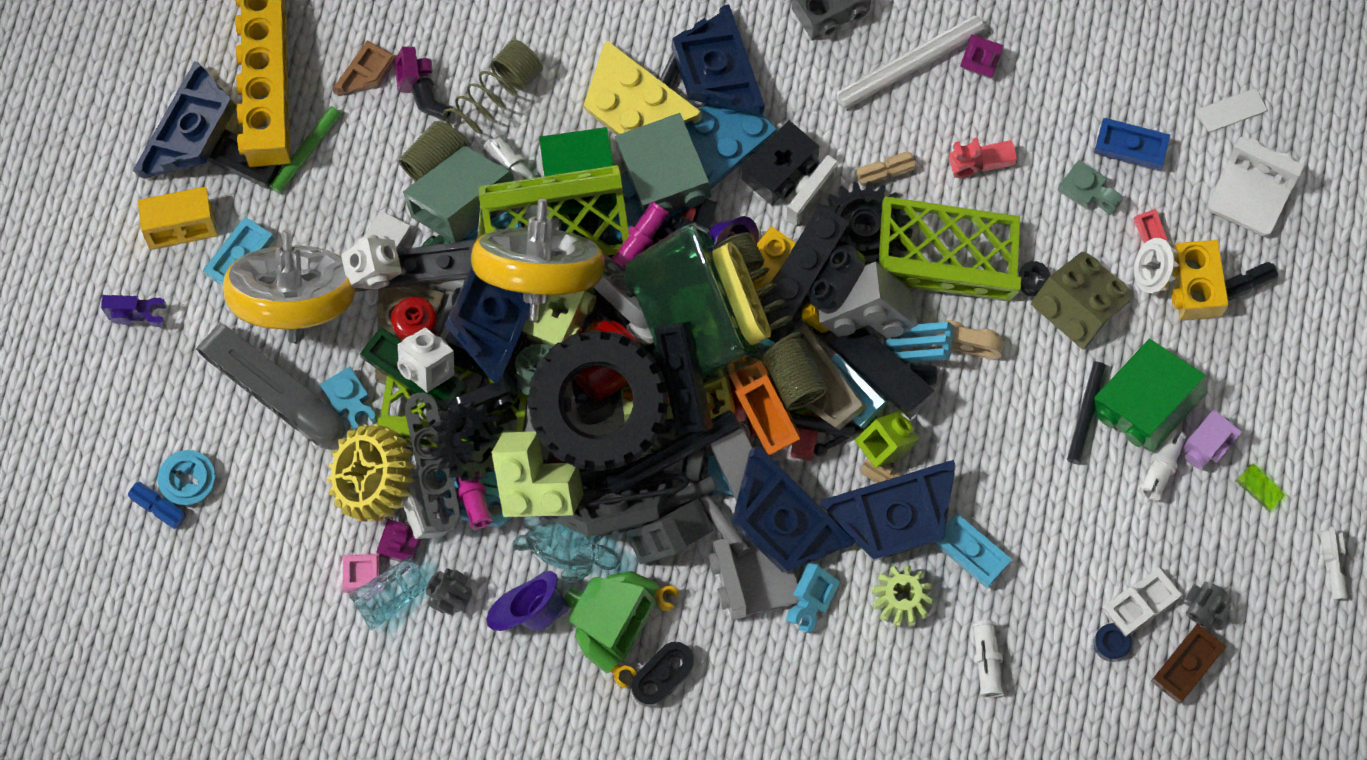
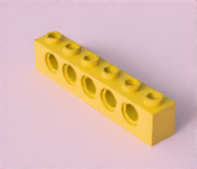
M235 0L236 6L241 8V15L235 16L237 36H241V44L236 45V59L238 65H242V74L236 75L237 91L239 95L242 94V103L237 104L238 122L243 124V134L237 135L239 154H245L249 167L291 164L286 0ZM259 37H265L264 39L256 40ZM260 66H266L263 69H257ZM262 95H268V96H267L266 98H264V99H257L258 97H260V96H262ZM262 125H269L265 129H258Z

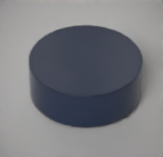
M1110 623L1098 630L1094 637L1093 645L1100 658L1109 662H1116L1128 654L1132 646L1131 635L1125 637L1115 623Z

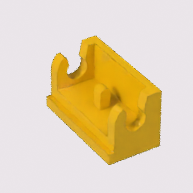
M206 186L138 200L141 232L149 250L218 236L213 206L210 203Z

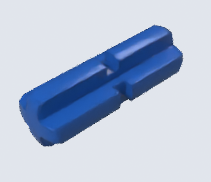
M136 482L128 492V496L133 502L148 512H152L155 517L173 529H177L186 518L183 510L167 499L160 497L158 493L142 482Z

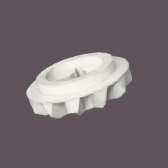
M1153 238L1147 241L1139 250L1134 264V277L1136 284L1143 292L1158 295L1160 291L1168 290L1169 281L1176 279L1173 272L1179 266L1174 261L1178 251L1172 248V242L1161 238ZM1161 262L1159 269H1156V271L1151 269Z

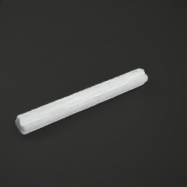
M972 16L855 81L836 93L838 103L843 109H849L969 41L971 34L976 36L983 34L985 28L983 22L978 16Z

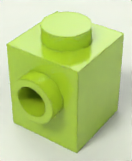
M898 411L877 418L854 441L873 466L879 468L898 461L920 438L914 432L911 422Z

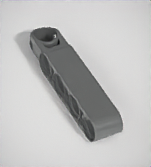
M219 322L196 348L198 353L210 364L316 446L329 448L336 445L338 439L343 438L345 426L341 417L225 324Z

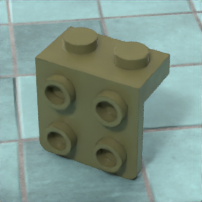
M1080 252L1047 279L1031 302V305L1083 350L1092 342L1104 324L1130 303L1134 293L1122 280L1117 279L1104 268L1095 257L1090 256L1086 252Z

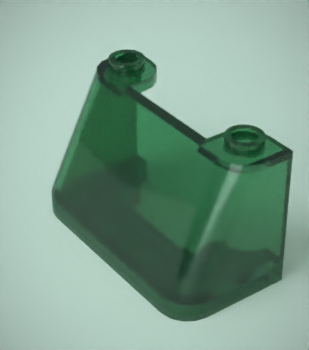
M693 222L678 229L627 261L625 265L626 270L622 272V275L629 290H634L657 350L658 346L653 327L662 324L690 321L705 386L762 360L756 345H749L739 328L715 266L712 252L708 250L715 246L710 231Z

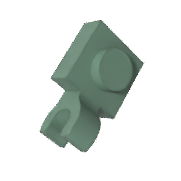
M1080 160L1077 161L1058 187L1059 192L1085 209L1093 202L1111 215L1120 206L1119 201L1122 198V195L1116 190L1104 187L1107 182L1105 176Z

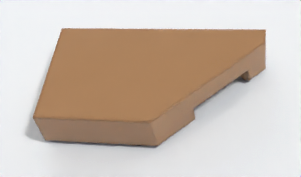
M367 40L333 87L334 94L341 96L379 87L393 67L396 56Z

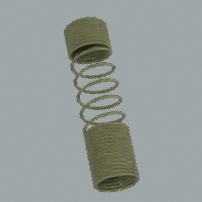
M511 39L499 54L492 59V72L481 71L479 73L481 85L475 83L468 84L467 92L470 98L465 96L456 97L455 103L458 111L445 109L443 114L446 123L440 121L431 123V126L399 157L400 166L415 182L463 146L471 147L469 140L451 126L446 116L447 111L462 116L475 132L483 134L482 129L462 112L458 100L465 99L473 103L486 119L494 122L495 119L492 114L472 97L470 92L471 86L484 90L501 109H506L505 103L486 88L481 76L488 74L495 77L508 93L518 97V93L514 88L524 90L543 70V64L533 50L523 42Z
M741 233L729 237L713 249L715 250L728 242H732L740 251L752 281L759 279L769 271V268H761L764 265L765 259H763L762 253H760L759 247H757L756 241L750 233ZM769 284L757 290L758 298L776 289L777 284ZM778 300L770 303L763 308L764 313L767 314L780 308L785 301ZM786 316L769 325L770 330L772 331L788 324L793 317ZM799 332L782 338L774 345L760 346L758 343L755 344L757 348L768 349L762 361L766 365L767 371H769L768 374L772 377L773 383L778 393H780L779 396H781L782 402H784L788 410L799 409L815 402L828 389L821 377L820 371L816 368L817 365H815L809 349H807L808 346H806L803 339L799 338L801 335Z

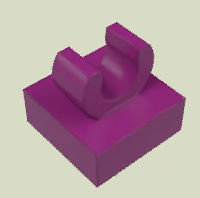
M971 34L960 67L993 78L1004 45Z
M402 46L394 61L397 91L411 93L413 84L420 77L428 76V73L433 72L432 60L429 58L417 59L415 47Z
M388 519L376 553H379L381 557L412 566L421 539H415L410 525Z

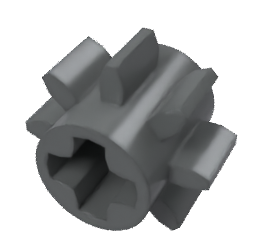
M446 568L444 573L441 571L436 572L426 587V594L433 598L429 606L449 615H452L453 610L457 612L463 610L470 601L472 594L471 588L465 585L469 577L456 569Z
M1205 581L1201 588L1193 584L1183 600V603L1189 606L1186 615L1192 621L1204 627H1210L1213 621L1220 625L1231 608L1229 604L1225 603L1228 594L1211 582Z

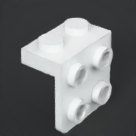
M1240 136L1207 203V209L1209 212L1261 236H1269L1305 165L1297 162L1289 154L1277 153L1266 148L1258 140L1246 139Z

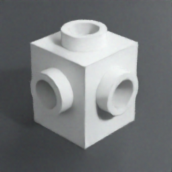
M376 235L365 236L358 240V244L341 254L345 275L349 278L353 288H384L389 285L391 279L402 273L394 240L379 239Z
M425 327L414 335L406 337L398 344L397 366L403 377L408 380L411 379L427 393L454 376V350L448 346L442 337L435 336Z

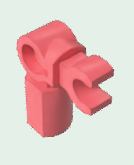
M973 138L972 142L965 146H961L960 141L953 144L954 151L948 155L955 178L971 176L979 168L981 172L1013 166L1017 160L1015 147L1011 140L980 146L978 138Z

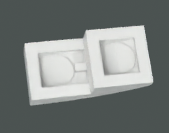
M1158 567L1137 584L1131 585L1103 606L1102 609L1124 636L1127 637L1178 601L1182 594Z

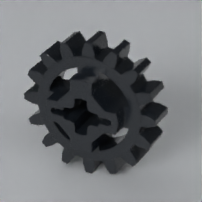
M472 401L452 404L449 406L450 410L439 413L440 419L443 422L433 423L431 426L438 432L437 436L429 438V442L437 444V449L431 455L432 457H441L442 461L439 463L438 468L440 470L450 468L448 476L450 478L460 477L461 481L486 478V472L495 471L491 452L499 440L498 434L504 428L503 426L495 427L494 422L497 419V415H486V405L475 406V402Z

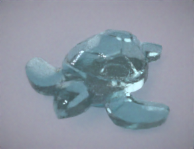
M539 516L524 517V527L529 531L525 535L518 536L513 541L512 546L518 551L530 549L545 563L558 569H564L561 573V580L565 582H575L587 577L593 570V564L604 570H612L622 562L621 556L614 549L596 544L604 536L594 535L588 537L555 522L543 525Z

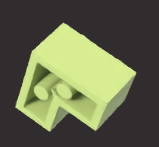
M536 431L503 432L491 452L503 517L574 515L584 495L579 468L573 467V465L568 463L543 464L539 436Z

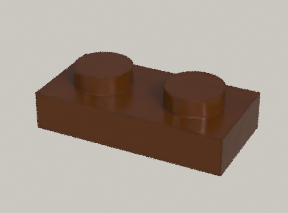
M1197 623L1152 678L1151 682L1178 704H1181L1227 646Z

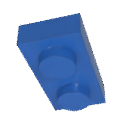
M1103 117L1094 153L1161 171L1170 134Z

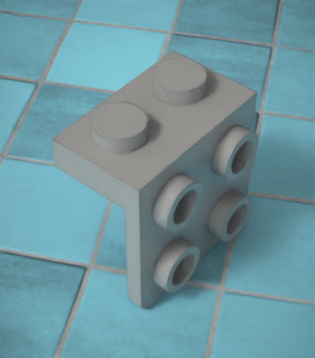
M727 538L713 541V553L708 554L712 574H719L722 588L717 589L719 600L723 610L729 609L731 620L799 602V599L793 596L798 585L793 569L781 572L751 541L746 542L751 549L750 552L741 558L729 546Z

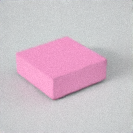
M379 553L343 555L344 593L381 592Z

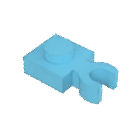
M350 366L320 384L322 391L339 416L349 412L348 421L353 430H357L359 426L357 419L362 415L368 416L373 424L377 422L373 409L368 405L362 404L370 398Z
M808 563L793 593V596L799 599L797 606L789 610L786 621L799 625L798 630L811 633L817 623L816 613H826L840 581L819 565Z

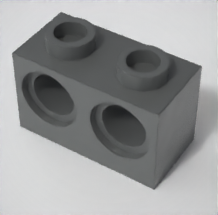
M792 0V10L811 40H814L820 36H830L838 30L839 26L850 20L851 22H856L862 19L870 10L871 0ZM815 9H821L826 13L823 15H815L811 11Z

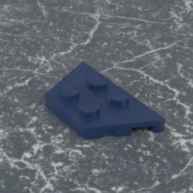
M729 4L720 7L719 14L711 19L703 18L695 23L692 29L684 30L672 38L671 47L689 100L756 115L764 113L765 105Z
M194 61L135 165L133 171L140 178L144 179L206 164L235 112L237 105L199 62Z
M471 267L444 325L491 381L498 383L502 378L530 314V303H525L523 293L502 289L484 282L477 277Z
M758 445L752 447L749 451L731 523L781 572L790 571L803 564L850 547L855 543Z
M950 460L820 500L826 512L873 561H877L944 540L956 465L954 460Z

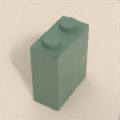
M681 113L615 136L618 153L643 214L651 201L671 214L673 211L686 206H698L706 198H711L708 178Z
M463 146L404 190L403 194L411 218L455 243L460 242L479 226L480 201L478 187L512 182L514 177L506 166H500L489 160L483 153H477ZM499 211L490 212L491 217Z

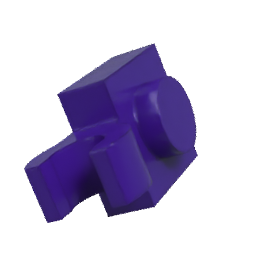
M102 295L101 309L108 320H111L113 323L128 325L132 321H143L146 319L147 323L153 327L165 326L163 317L152 316L155 309L167 308V304L162 298L140 300L138 296Z

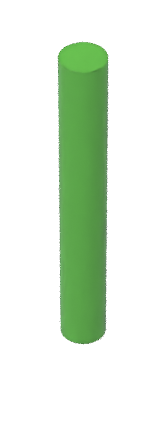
M331 106L292 155L291 164H285L269 186L272 190L281 194L341 116V113L336 108Z

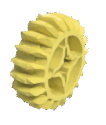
M376 424L374 426H358L357 430H348L347 438L338 439L339 450L331 451L334 456L333 463L326 465L331 469V476L326 481L332 484L328 494L335 498L334 506L342 509V514L356 518L357 521L378 522L383 521L384 517L394 516L395 509L404 507L402 497L411 495L407 489L408 484L415 482L410 477V471L417 466L409 462L413 452L406 448L408 441L399 437V433L395 432V430Z

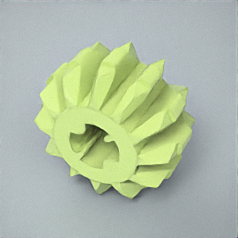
M910 565L905 566L903 574L899 573L896 566L890 567V577L880 573L877 579L880 585L873 586L871 592L874 596L879 597L873 601V608H885L880 618L882 621H886L891 615L894 616L895 627H900L902 618L906 619L910 627L916 623L915 615L925 619L928 614L925 607L932 606L934 601L931 596L926 595L932 591V584H920L925 574L923 571H920L914 577L911 576L912 569ZM904 591L909 593L908 600L904 598L898 601L896 599L897 592L899 594H902Z

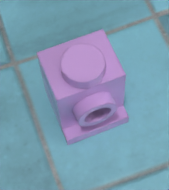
M1213 409L1186 441L1181 451L1192 466L1197 469H1203L1211 459L1217 463L1234 444L1242 431Z

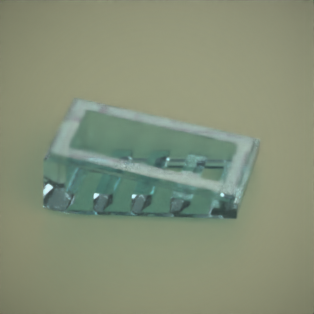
M410 556L350 593L349 597L369 629L373 630L424 592L428 583ZM408 571L415 582V585L410 588L402 577V574ZM395 580L403 591L399 595H396L390 585ZM385 589L391 599L386 603L383 602L379 595V592ZM373 598L378 606L373 611L367 604V601Z

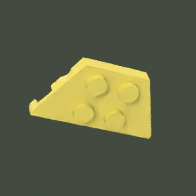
M609 41L604 43L583 105L587 113L616 135L677 113H681L684 123L692 120L695 124L701 121L703 118L701 111Z

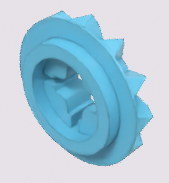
M183 450L172 454L163 462L158 473V486L161 493L172 504L189 507L197 502L203 503L204 498L213 492V485L216 479L213 464L205 455L193 450ZM194 470L192 476L198 482V485L188 483L185 487H182V481L175 473L188 475L190 471Z

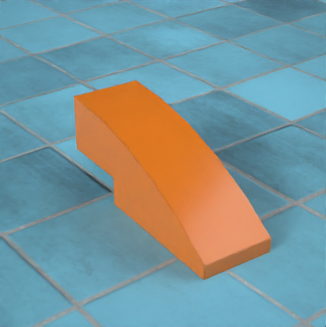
M749 344L722 358L721 361L736 388L735 392L768 455H771L800 440L801 437L790 411L786 409L784 402H782L783 400L779 396L780 393H778L772 377L768 374L769 371H767L766 365L762 361L763 354L760 348Z

